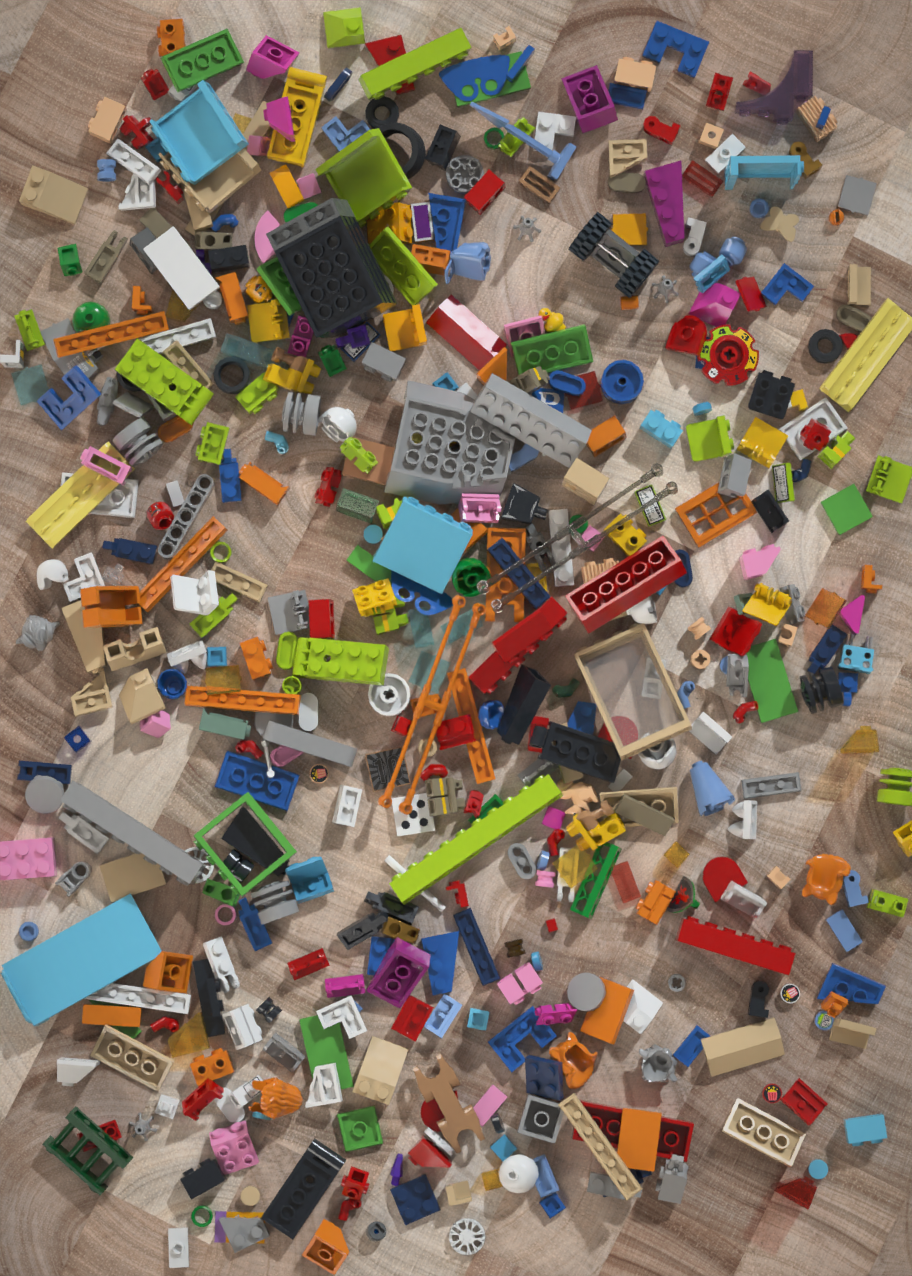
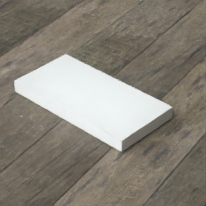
M174 226L143 249L189 310L220 288Z
M62 472L61 486L73 473ZM125 479L124 486L119 484L89 514L135 518L139 480Z

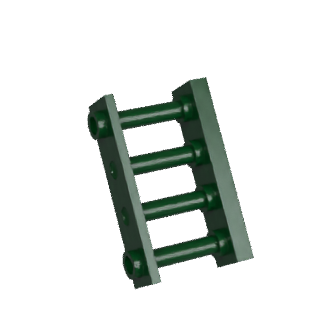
M75 1106L65 1117L69 1122L55 1139L50 1135L42 1145L50 1154L55 1155L82 1179L91 1191L100 1196L108 1188L104 1182L117 1167L124 1169L134 1157ZM74 1128H77L83 1133V1136L68 1151L61 1143ZM88 1141H92L98 1149L85 1164H82L75 1156ZM103 1154H106L112 1159V1162L97 1177L90 1169Z

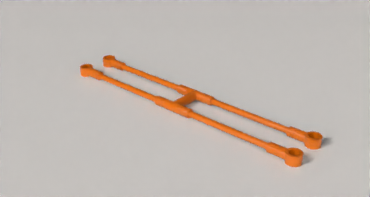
M459 595L454 596L452 599L453 608L427 683L424 684L413 714L414 718L392 778L387 784L384 795L380 796L378 800L379 805L384 808L391 806V796L395 787L394 783L417 721L420 719L424 707L436 710L434 726L411 788L408 789L404 802L399 805V811L406 815L412 812L411 803L416 792L415 788L438 726H440L452 695L451 691L474 628L476 629L480 616L486 612V607L483 604L475 603L473 605V616L469 624L470 628L441 703L428 700L431 683L453 623L456 621L460 609L466 604V599Z

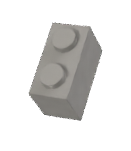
M371 342L363 358L362 365L365 366L364 370L372 374L375 372L382 374L381 378L391 382L392 380L397 381L406 363V358Z

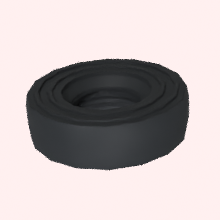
M383 96L377 100L374 98L367 104L365 110L366 120L374 129L386 123L397 122L399 108L396 102L389 97ZM384 106L388 108L390 114L386 120L376 118L375 110L378 107Z
M829 329L815 332L809 339L808 344L809 353L812 358L824 364L836 360L843 348L839 335ZM822 339H828L831 341L833 348L829 353H822L818 349V343Z

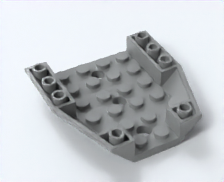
M408 380L391 469L387 475L384 492L403 497H413L417 500L438 505L459 503L462 493L498 494L500 497L507 478L515 437L471 413L470 410L475 400L468 395ZM414 433H419L422 436L421 443L417 444L412 441ZM451 442L459 444L457 452L450 450L449 444ZM489 450L495 451L497 455L493 461L489 460L486 456Z

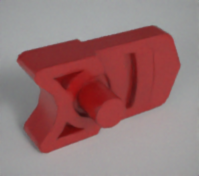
M750 71L748 74L749 79L744 80L743 86L764 96L770 93L771 84Z
M478 790L470 791L464 813H472L475 818L480 815L484 797Z

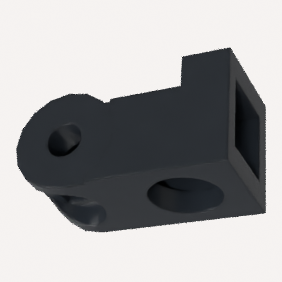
M756 981L753 983L747 1015L768 1018L769 1010H764L765 997L769 993V986L766 982Z

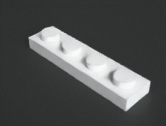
M209 318L143 337L139 340L161 354L176 340L185 347L216 338L212 320Z
M548 510L552 556L557 564L553 568L555 587L573 586L574 576L568 510Z

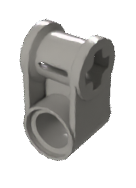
M84 861L78 862L65 872L55 884L60 885L69 897L89 877L91 866ZM79 865H83L86 868L84 876L77 873Z

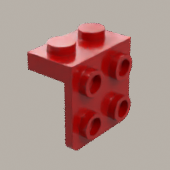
M728 606L709 640L727 651L744 656L749 652L753 640L760 633L762 623L744 615H739L737 610Z

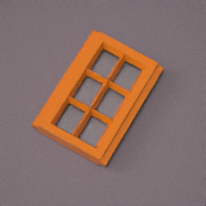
M718 482L676 507L675 510L699 548L757 513L746 493L745 496L737 495L736 498L717 493Z

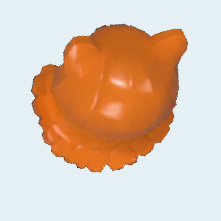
M828 854L814 856L805 863L810 868L807 872V884L802 890V896L808 897L813 895L817 899L826 900L830 905H834L842 888L843 878L850 874L851 866L839 856Z
M572 1032L567 1033L566 1041L549 1049V1054L553 1060L562 1062L563 1075L566 1077V1083L570 1089H578L587 1082L594 1070V1063L597 1057L596 1051L592 1054L589 1053L587 1048L578 1042Z

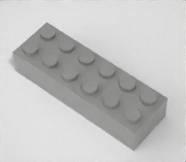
M493 373L476 397L470 410L471 413L568 468L571 467L585 447L592 431Z

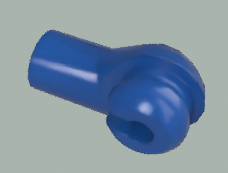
M233 214L220 215L213 222V227L210 228L214 232H217L223 225L235 228L239 221Z

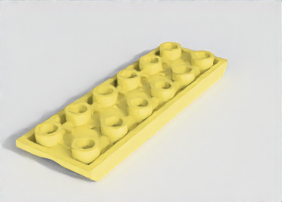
M887 298L819 389L847 412L852 410L911 332L912 317Z
M107 442L99 449L102 453L131 466L110 442ZM96 454L93 455L90 461L116 476L121 468ZM82 466L26 522L53 549L119 483ZM132 467L133 470L128 473L127 477L135 470L134 467Z

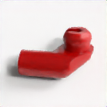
M241 740L235 746L238 753L251 752L256 759H259L264 754L252 740Z
M430 764L421 772L420 777L424 782L432 775L445 778L448 775V770L442 764Z

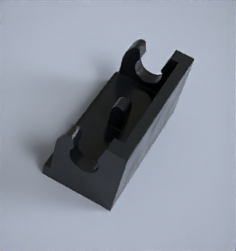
M440 124L425 160L432 166L437 165L440 169L446 171L461 138L460 134L456 130Z
M769 489L751 501L771 533L789 522Z

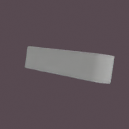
M202 474L197 478L159 544L158 552L164 559H172L177 554L213 491L214 481L209 475ZM203 479L210 480V486L206 489L200 486ZM193 496L201 497V502L198 505L191 504ZM185 512L191 513V519L188 522H184L181 519L182 514ZM181 529V537L173 538L172 531ZM166 545L172 546V553L169 555H164L162 552Z
M268 721L263 736L264 740L352 767L357 748L272 721Z

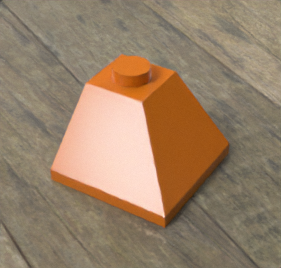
M505 347L477 373V380L483 386L492 373L506 381L507 349Z
M161 951L146 967L143 987L187 994L193 955Z
M323 1219L302 1256L335 1275L349 1254L341 1229Z

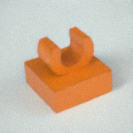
M831 991L821 1003V1009L827 1011V1015L833 1018L838 1017L848 1005V999Z

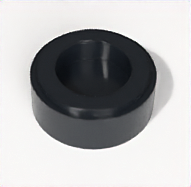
M498 1113L492 1115L491 1121L496 1133L504 1132L505 1128Z

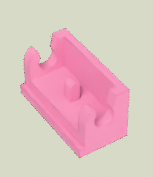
M462 493L458 504L461 522L498 523V512L501 513L499 495Z

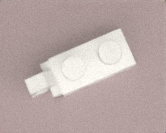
M62 812L59 816V819L66 823L64 828L67 832L96 854L101 851L109 840L107 836L75 814L70 817L65 812Z

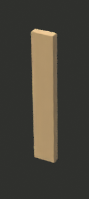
M573 1093L558 1104L626 1201L643 1190L576 1094Z

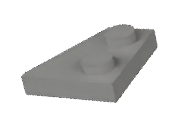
M259 1217L219 1218L235 1253L270 1236L263 1219Z

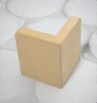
M468 1181L445 1185L449 1206L472 1201Z

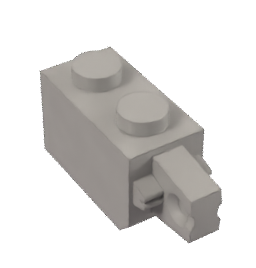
M672 1154L670 1160L666 1159L665 1166L660 1167L659 1178L661 1180L657 1179L655 1191H659L658 1200L681 1204L689 1167L684 1163V1156Z

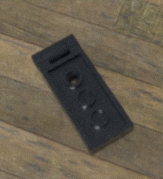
M314 1138L261 1219L293 1240L346 1162V1159ZM312 1176L314 1181L309 1183L306 1178Z

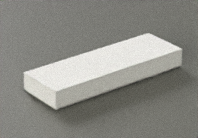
M119 139L115 141L106 153L148 185H151L161 172L160 168Z

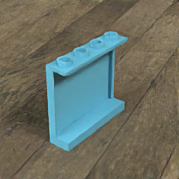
M204 80L197 84L199 87L197 91L159 120H150L153 126L151 128L152 132L162 140L161 146L166 152L171 154L172 157L170 159L182 171L180 175L183 180L194 185L249 145L212 86Z
M800 155L730 156L724 171L725 190H732L737 178H790V189H793L798 184L802 173H804V161H800Z
M404 496L386 535L373 556V561L442 594L473 535V529L465 522L459 523L453 520L454 518L446 513L442 515L436 512V509L432 506H423L419 504L417 499Z

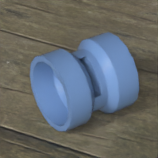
M97 160V167L99 168L97 180L103 182L116 181V173L114 172L116 160Z

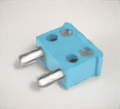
M848 633L846 645L842 646L840 664L837 667L841 670L870 674L873 671L874 649H871L873 637L870 636L869 640V636H867L865 648L852 646L854 634L851 633L850 637V633ZM848 651L850 656H847L845 652Z

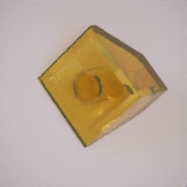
M860 726V730H855L839 746L836 754L879 752L876 729L871 730V726Z

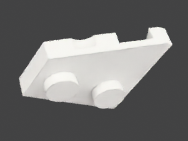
M133 174L131 183L126 188L122 204H119V210L156 208L155 179L151 185H148Z
M336 1063L315 1067L308 1101L305 1104L306 1108L343 1101Z

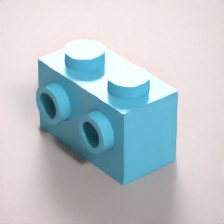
M650 410L639 429L672 449L683 432L680 429L681 425L673 420L669 422L664 418L665 415L658 410Z
M882 1113L843 1119L847 1143H852V1146L864 1145L863 1142L871 1141L872 1144L881 1143L883 1139L887 1138L885 1119Z

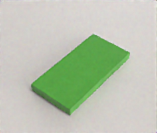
M228 28L160 58L177 93L197 85L202 80L206 81L244 63Z
M522 51L507 55L510 58L508 72L521 56ZM526 66L513 83L508 81L506 77L502 90L496 95L485 94L480 86L481 79L476 78L475 83L478 85L479 91L475 99L463 101L455 94L454 96L458 108L469 105L471 102L477 103L531 89ZM493 79L488 80L485 84L488 91L496 90L497 82ZM465 85L462 88V93L464 96L470 97L473 95L474 89L471 85Z
M585 324L511 342L518 376L529 369L541 366L542 370L550 373L594 362Z
M776 639L751 646L749 652L746 653L749 665L748 682L753 699L758 702L759 708L757 712L760 722L763 723L797 713L798 709Z
M318 1015L299 1019L312 1080L316 1066L336 1063L340 1088L354 1087L340 1022L324 1029Z

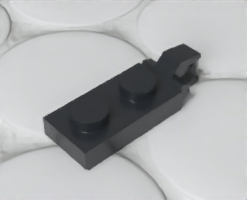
M368 891L364 902L372 905V909L377 912L385 910L389 917L408 925H412L419 908L410 902L404 905L398 897L386 892H378L376 895Z
M385 910L376 915L374 913L368 914L337 932V937L346 949L349 950L377 934L383 927L382 924L388 921L389 915Z

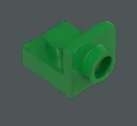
M76 244L57 248L64 276H74L83 272Z
M326 345L318 352L329 377L347 369L335 345Z

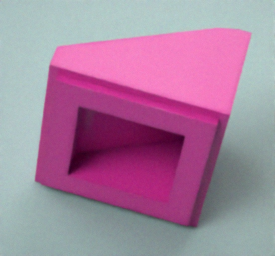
M548 806L541 824L553 829H560L566 814Z

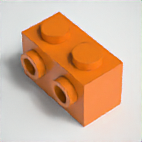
M183 19L160 20V26H157V36L161 38V45H158L159 57L186 46Z
M255 637L241 642L240 646L252 680L270 675V670L273 669L270 658L266 659L264 651H267L264 640L260 641L259 637Z
M222 1048L211 1051V1056L204 1057L203 1054L193 1058L194 1062L190 1063L198 1086L207 1078L215 1080L235 1072L228 1050L223 1051Z

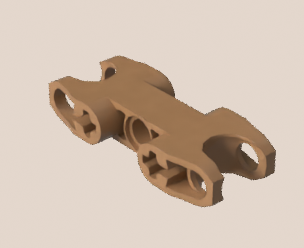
M440 1053L436 1056L440 1065V1072L436 1077H426L418 1066L412 1069L417 1079L418 1088L426 1103L436 1099L445 1117L439 1120L437 1124L444 1138L450 1143L455 1152L459 1153L462 1150L457 1137L462 1130H472L480 1141L484 1140L485 1137L479 1118L472 1105L470 1104L462 1108L453 1089L461 1084L453 1068Z

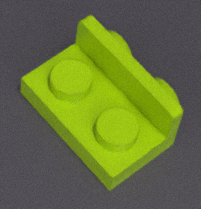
M262 373L235 396L250 415L252 413L257 414L263 409V404L267 400L271 402L278 396V387L263 380L265 373Z
M207 422L206 427H202L200 437L203 438L202 444H198L196 456H198L199 461L221 465L230 430L229 427Z

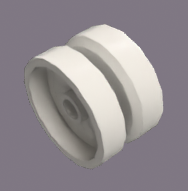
M391 673L385 674L384 686L370 685L368 691L369 703L373 709L379 714L389 717L403 712L408 706L411 696L406 681L400 676ZM392 692L393 697L386 698V693Z

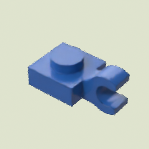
M839 672L838 681L843 692L844 701L842 706H850L852 702L851 693H857L858 673Z

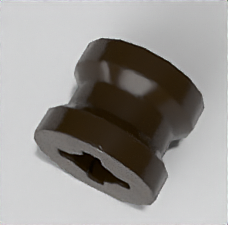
M523 939L504 942L505 947L508 949L507 958L526 954L522 947Z

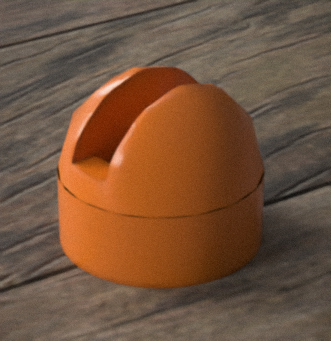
M833 210L829 215L830 223L835 226L840 225L844 221V213L841 210ZM835 212L839 214V221H836Z

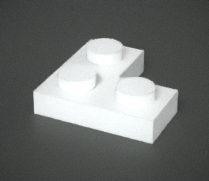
M538 112L535 140L552 150L554 134L573 137L576 117Z
M92 552L74 559L81 577L63 584L70 602L81 599L80 589L105 586Z
M352 995L316 1011L324 1029L342 1021L349 1039L367 1031Z

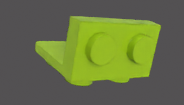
M725 415L717 416L713 420L691 423L686 426L691 457L694 462L731 455L734 443L732 438L729 439L728 431H731L729 419L725 420Z

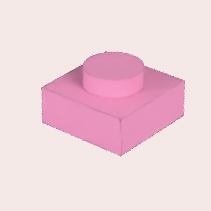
M589 525L578 542L594 552L605 536Z

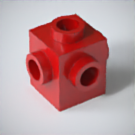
M811 418L808 425L802 428L800 438L806 448L812 451L815 448L820 451L822 447L827 445L832 431L826 425Z
M351 1166L348 1176L344 1175L340 1186L344 1188L341 1195L360 1201L362 1194L366 1195L370 1185L366 1183L369 1172Z

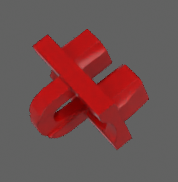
M715 72L706 103L707 107L724 111L733 77ZM716 91H721V92L723 93V95H722V96L717 95V94H715V92H716Z
M126 115L123 118L124 122L119 129L125 136H128L132 131L135 133L136 137L131 141V144L136 149H140L154 140L146 131L151 125L150 117L144 118L140 122L134 115Z

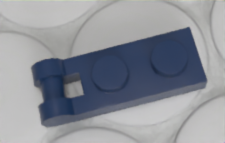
M20 760L18 762L20 772L17 774V780L31 781L35 776L41 775L52 777L62 784H71L72 765ZM28 767H33L32 775H27Z

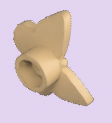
M771 207L770 217H766L763 220L760 229L763 231L775 230L780 232L787 241L793 242L796 234L794 226L798 224L799 217L795 214L783 215L779 207Z

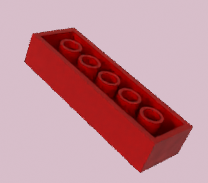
M661 536L570 592L565 598L589 634L682 577L687 572L666 538Z
M553 597L549 598L540 607L552 629L555 626L560 628L567 621L566 616L568 612ZM541 639L535 641V647L528 651L531 655L539 648L540 645L538 643ZM525 650L521 651L518 654L519 658L510 664L509 661L504 663L495 651L468 679L484 695L486 693L490 695L498 687L496 683L500 679L505 681L512 674L510 670L514 666L518 668L526 660L524 656L528 652H525Z
M687 916L686 919L681 918L675 938L676 941L782 974H790L796 954L791 952V947L779 944L777 948L773 946L774 942L760 939V942L754 940L755 936L742 933V936L735 935L736 930L726 927L723 930L717 929L718 925L707 921L703 925L699 923V919Z
M580 1100L613 1148H618L623 1108ZM661 1116L656 1156L670 1159L672 1154L684 1156V1162H687L694 1123ZM573 1127L572 1139L584 1142Z

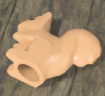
M563 779L556 783L563 795L560 799L567 800L572 798L574 803L573 806L565 811V814L579 815L584 811L583 808L590 811L588 805L590 802H600L592 784L584 782L573 783V781L563 783Z

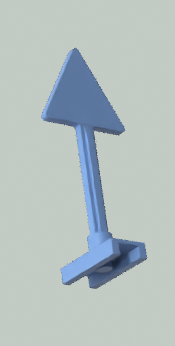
M474 102L470 103L471 107L497 128L504 127L510 134L548 157V160L554 163L547 177L553 181L558 179L576 149L575 145L572 143L566 144L561 153L555 150L552 151L515 126L508 124V119Z

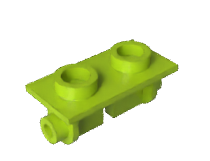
M524 117L518 119L513 125L529 136L536 129L528 124ZM508 132L499 141L498 147L501 152L512 157L524 142Z
M32 309L28 311L22 310L18 312L19 314L14 315L27 351L45 345Z
M349 437L340 446L341 452L350 461L355 456L358 458L354 464L363 473L366 472L368 474L373 469L372 467L379 463L375 460L374 454L366 451L362 447L361 442L356 438Z

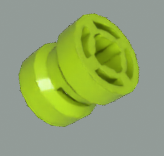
M289 676L284 679L282 688L286 694L298 695L302 690V683L297 677Z

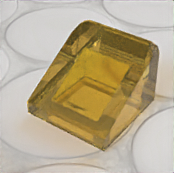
M676 841L663 854L676 868L690 855Z
M500 1167L481 1172L486 1191L503 1187L499 1179Z

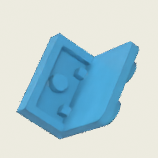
M311 857L305 862L291 864L285 869L298 904L335 892L322 857Z

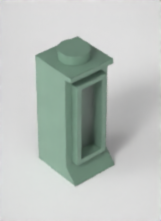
M203 708L199 730L245 740L246 736H250L252 726L248 725L249 721L247 720L244 723L242 719L211 712L208 714Z

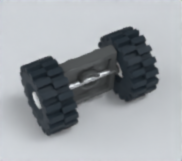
M597 212L579 232L568 250L582 261H585L590 255L620 278L615 287L631 298L655 269L659 260L645 249L640 253L611 231L613 223Z

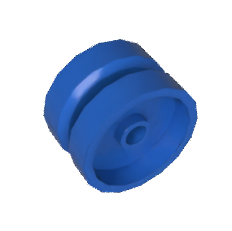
M614 361L603 372L600 383L602 393L612 403L619 405L629 404L641 393L644 383L643 373L631 361ZM619 380H625L626 382L624 385H621L619 383Z

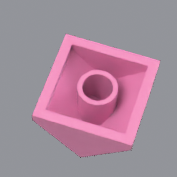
M542 316L504 325L511 357H514L511 342L545 334Z

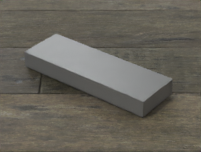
M799 772L741 780L744 799L801 791Z

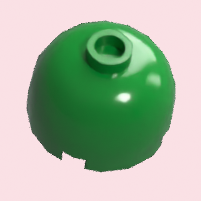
M86 302L76 308L73 313L72 323L74 330L78 333L110 325L111 319L104 306L96 302Z
M465 558L458 562L451 575V579L458 593L466 597H474L484 592L483 589L486 587V583L489 586L491 575L487 566L481 560Z

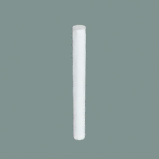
M390 855L384 860L397 873L403 874L406 872ZM429 890L421 893L440 912L446 908Z

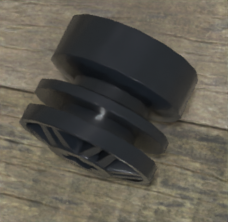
M832 666L820 669L819 679H816L813 672L809 673L810 682L806 675L800 676L801 694L811 714L817 713L816 704L820 711H824V701H827L830 708L844 704L839 681Z

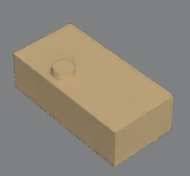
M576 458L565 475L562 486L590 504L595 505L610 478Z

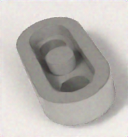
M520 843L512 844L508 849V857L515 870L523 879L532 878L536 873V866L526 847ZM515 849H519L521 851L520 856L517 857L514 855ZM524 866L530 867L529 873L523 872Z

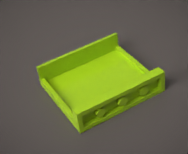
M379 128L368 130L315 169L319 176L326 175L339 199L348 201L360 228L367 224L366 220L379 216V211L390 208L394 205L393 201L406 197L408 195L407 191L412 189Z

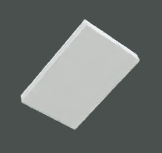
M826 397L779 429L788 435L786 442L800 461L817 450L814 448L812 451L806 448L800 438L802 428L808 425L811 418L826 425L832 431L829 435V441L847 429V426Z

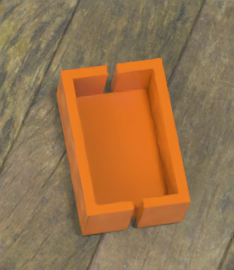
M94 586L80 589L82 606H85V610H82L84 628L129 627L142 624L141 607L125 609L127 605L140 603L139 586Z

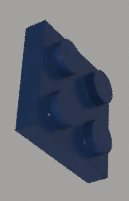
M532 1055L525 1057L526 1093L559 1101L563 1099L562 1062Z
M426 1174L390 1189L405 1225L441 1210Z

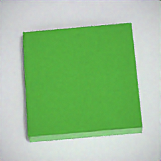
M855 484L820 502L838 535L873 517Z
M375 1105L337 1114L345 1152L383 1144Z

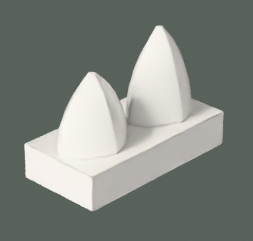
M203 640L167 654L170 666H173L174 669L183 674L188 670L189 659L203 670H205L207 665V651Z
M744 800V802H740L732 808V811L740 818H743V821L732 824L728 827V830L743 839H756L757 801Z

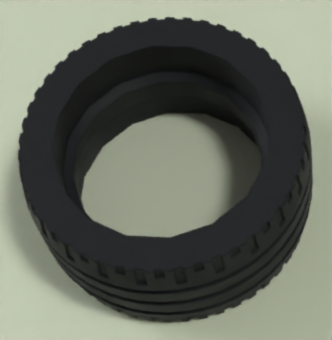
M391 122L377 127L380 129L385 140L397 133L409 138L412 153L410 160L402 167V170L407 179L414 177L425 162L426 150L421 136L413 128L402 123Z

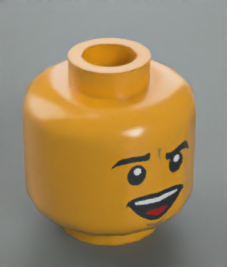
M254 275L245 284L246 294L255 303H261L262 301L266 303L273 296L271 289L261 275Z

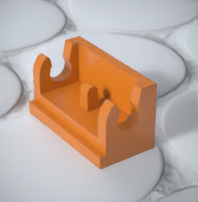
M417 244L412 246L411 254L428 273L444 275L449 263L450 250Z
M614 415L591 429L592 431L586 445L595 458L626 439V432Z

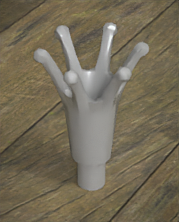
M521 216L523 220L521 224L513 226L514 229L520 228L521 231L517 239L520 241L523 235H528L530 242H533L532 233L534 230L538 233L541 232V229L536 228L534 225L537 219L535 217L532 220L530 218L525 219L524 216Z
M663 275L662 282L658 284L652 283L653 287H658V293L653 297L656 299L662 294L665 296V303H668V296L671 293L675 296L679 295L673 288V284H676L677 281L674 280L672 282L670 279H665V275Z
M138 1113L139 1120L136 1123L129 1122V1125H132L135 1129L132 1137L135 1138L136 1135H141L145 1141H148L146 1134L150 1131L157 1132L156 1128H150L149 1125L154 1117L151 1116L146 1121L142 1120V1114Z

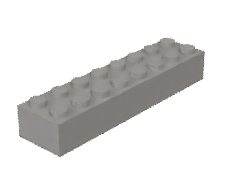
M72 781L60 800L64 803L63 807L70 812H79V817L84 821L96 823L95 828L101 832L113 834L111 838L118 843H127L129 845L127 848L139 855L140 853L144 854L143 859L149 863L161 865L160 870L166 874H175L177 876L176 880L183 885H195L207 866L78 782Z

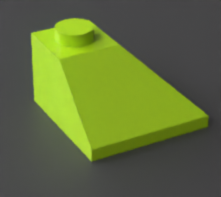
M361 7L323 12L328 48L365 44Z

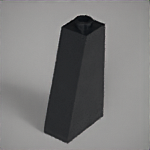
M523 664L520 666L497 729L498 734L502 737L501 740L507 744H520L551 687V684L537 670Z
M243 806L221 838L266 869L284 855L279 846ZM290 860L285 862L273 873L278 877H280L281 874L285 876V869L290 866Z

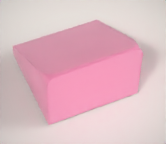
M249 135L247 152L250 155L267 156L271 137Z
M314 173L296 180L304 200L321 193Z

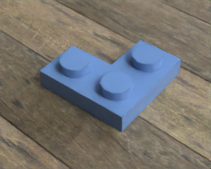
M337 116L321 127L339 152L368 130H371L362 120L347 131Z

